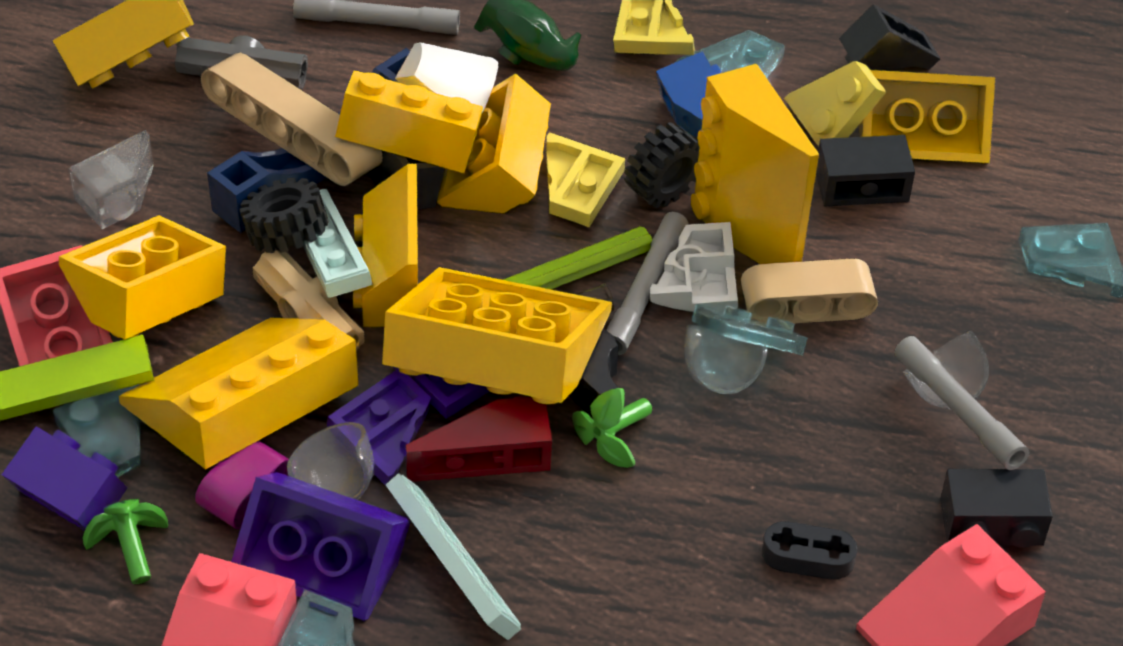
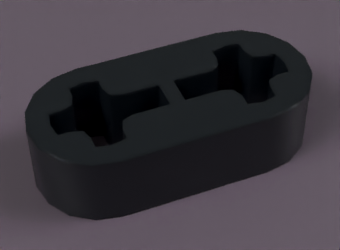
M780 521L768 527L764 534L762 557L771 568L783 572L825 579L847 577L853 570L857 555V543L848 533L838 529L789 521ZM780 542L790 543V550H780ZM829 550L839 551V559L830 558Z

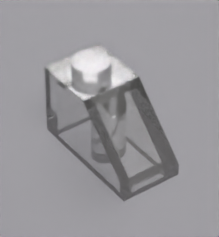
M144 130L69 168L74 199L101 229L124 220L141 209L154 166L150 135Z

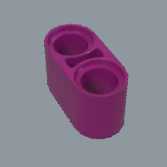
M257 441L220 461L201 481L196 492L195 501L197 505L233 528L241 529L255 478L275 472L291 476L293 463L290 459L261 441Z

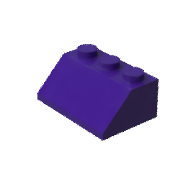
M278 472L257 476L231 562L295 580L297 597L365 621L370 617L398 565L411 519Z

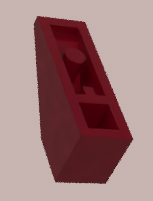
M525 396L497 399L406 444V477L411 482L551 470L552 437L546 404L538 403L532 397Z

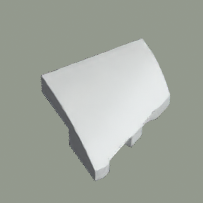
M415 43L395 79L401 84L418 85L430 92L447 97L464 98L472 104L483 106V113L496 79L498 62L491 57L425 43Z
M731 222L685 225L678 238L677 249L670 252L664 262L665 271L657 285L652 283L650 287V301L658 305L685 311L738 313Z

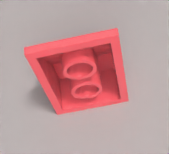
M82 245L0 268V307L19 367L112 343L109 331L91 323L59 266V256L81 248Z
M976 524L940 546L857 623L856 629L872 646H1005L1035 626L1046 591Z
M199 553L179 592L162 646H284L298 616L295 580Z

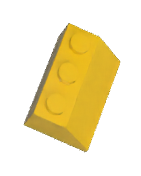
M126 0L52 41L77 85L80 86L89 82L93 89L114 78L115 76L111 69L126 62L128 67L132 68L151 58L152 55L148 49L164 42L165 46L169 48L188 38L189 34L186 29L193 26L194 22L183 0Z
M354 70L344 95L335 137L465 173L479 127L483 106L472 104L464 98H451L433 93L418 85H405L387 80L376 73H363Z
M870 70L886 93L859 124V137L905 135L912 159L990 163L995 77Z
M516 73L492 88L488 102L481 115L465 173L445 168L437 203L442 207L505 213L519 204H526L535 196L538 189L537 182L543 159L542 153L548 129L551 103Z
M407 164L363 196V214H354L355 241H363V247L357 248L370 271L373 284L353 291V307L362 308L363 327H384L385 311L418 285L417 164Z
M159 215L59 256V266L91 323L111 332L115 337L128 339L158 324L169 322L172 318L191 309L202 307L205 303L224 294L226 246Z

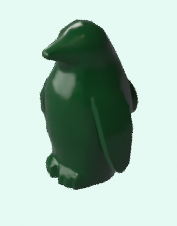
M488 0L474 29L478 32L488 29L494 31L502 42L498 52L515 65H519L522 59L553 70L567 71L577 64L579 56L578 46L581 38L579 32L567 40L563 39L554 20L542 9L527 0Z

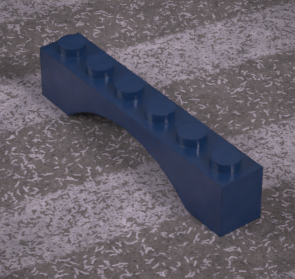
M405 48L376 66L371 73H376L384 79L398 82L395 78L410 50ZM283 148L257 153L241 151L207 172L212 211L239 233L246 230L240 213L241 203L243 200H248L247 195L251 192L259 193L258 187L266 185L269 188L274 186L272 181L280 180L281 184L286 183L287 178H295L296 183L301 178L308 179L309 183L313 181L316 184L327 178Z

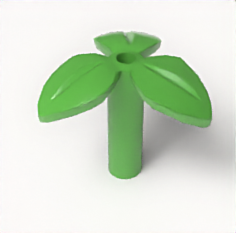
M616 388L604 392L591 404L593 419L584 411L574 412L572 419L575 431L585 445L590 443L595 437L597 439V451L603 459L615 466L628 468L635 465V459L628 446L621 439L615 437V433L649 416L652 413V406L647 399L640 398L624 407L625 391L623 388Z
M139 499L123 500L122 502H116L103 509L105 513L94 516L87 525L83 535L85 549H90L112 530L116 531L132 584L147 582L151 579V574L136 525L168 528L169 523L165 512L151 503H139Z

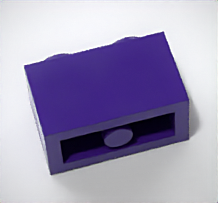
M36 426L1 475L19 492L85 531L94 516L105 513L103 509L118 502L128 489L115 475L119 468L97 452H94L90 458L80 453L78 450L81 445L64 432L56 430L53 435H50Z

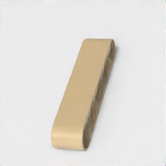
M243 53L232 55L208 68L201 75L204 92L213 103L336 184L347 186L378 167L382 162L381 150L335 137L340 117L338 113Z

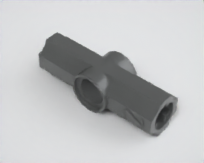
M237 36L229 44L186 38L177 45L175 66L176 72L201 76L208 68L236 53H243L302 91L306 83L307 55L264 49V46L253 37Z

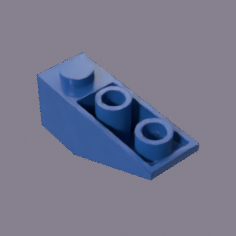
M703 51L656 71L660 95L677 125L696 138L698 131L702 129L703 114L701 100L705 97L707 77L722 73L717 64L712 66L709 64Z

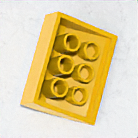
M757 63L707 77L705 97L701 100L703 114L702 129L698 131L697 135L699 157L698 162L694 165L696 177L695 193L691 195V206L695 216L698 219H703L705 224L731 222L733 248L759 264L802 262L819 153Z
M439 267L385 311L382 365L399 368L401 373L407 375L429 374L443 377V380L449 384L464 385L471 383L485 386L490 392L495 394L518 393L532 396L534 401L542 404L562 403L577 387L609 317L612 302Z
M269 318L154 377V381L143 383L119 395V403L204 469H207L359 386L355 339L324 319Z

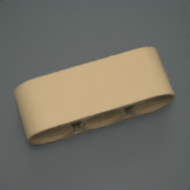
M860 259L760 264L747 269L741 277L748 317L758 325L855 320L872 314L878 306L869 266Z

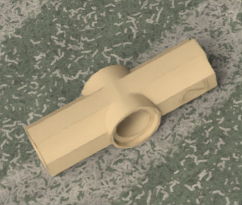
M275 250L274 253L265 252L261 254L260 260L253 266V277L277 302L282 318L327 320L355 339L357 352L364 343V331L339 307L336 296L327 297L318 276L312 279L287 252L281 253Z

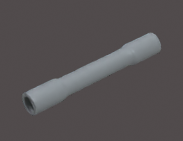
M294 0L293 17L296 19L325 22L336 20L414 28L423 32L457 35L460 10L432 7L412 8L343 0Z
M668 212L665 214L652 239L651 248L621 307L616 310L606 329L612 334L619 345L618 355H622L627 351L640 325L641 316L650 300V287L652 283L657 285L664 272V262L670 252L677 249L678 238L685 225H689L688 220L680 213Z
M906 337L897 345L895 356L919 381L926 383L980 438L981 443L1006 469L1015 470L1025 463L1029 456V449L1003 423L996 421L942 367L941 362L916 337Z

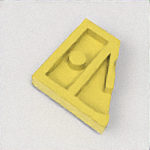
M622 0L613 40L615 53L694 55V38L691 34H687L683 27V18L678 9L672 6V0Z
M853 61L789 93L784 99L819 147L820 139L848 138L885 95L886 91L865 64Z
M549 132L546 137L549 213L590 227L622 176L625 168V158Z

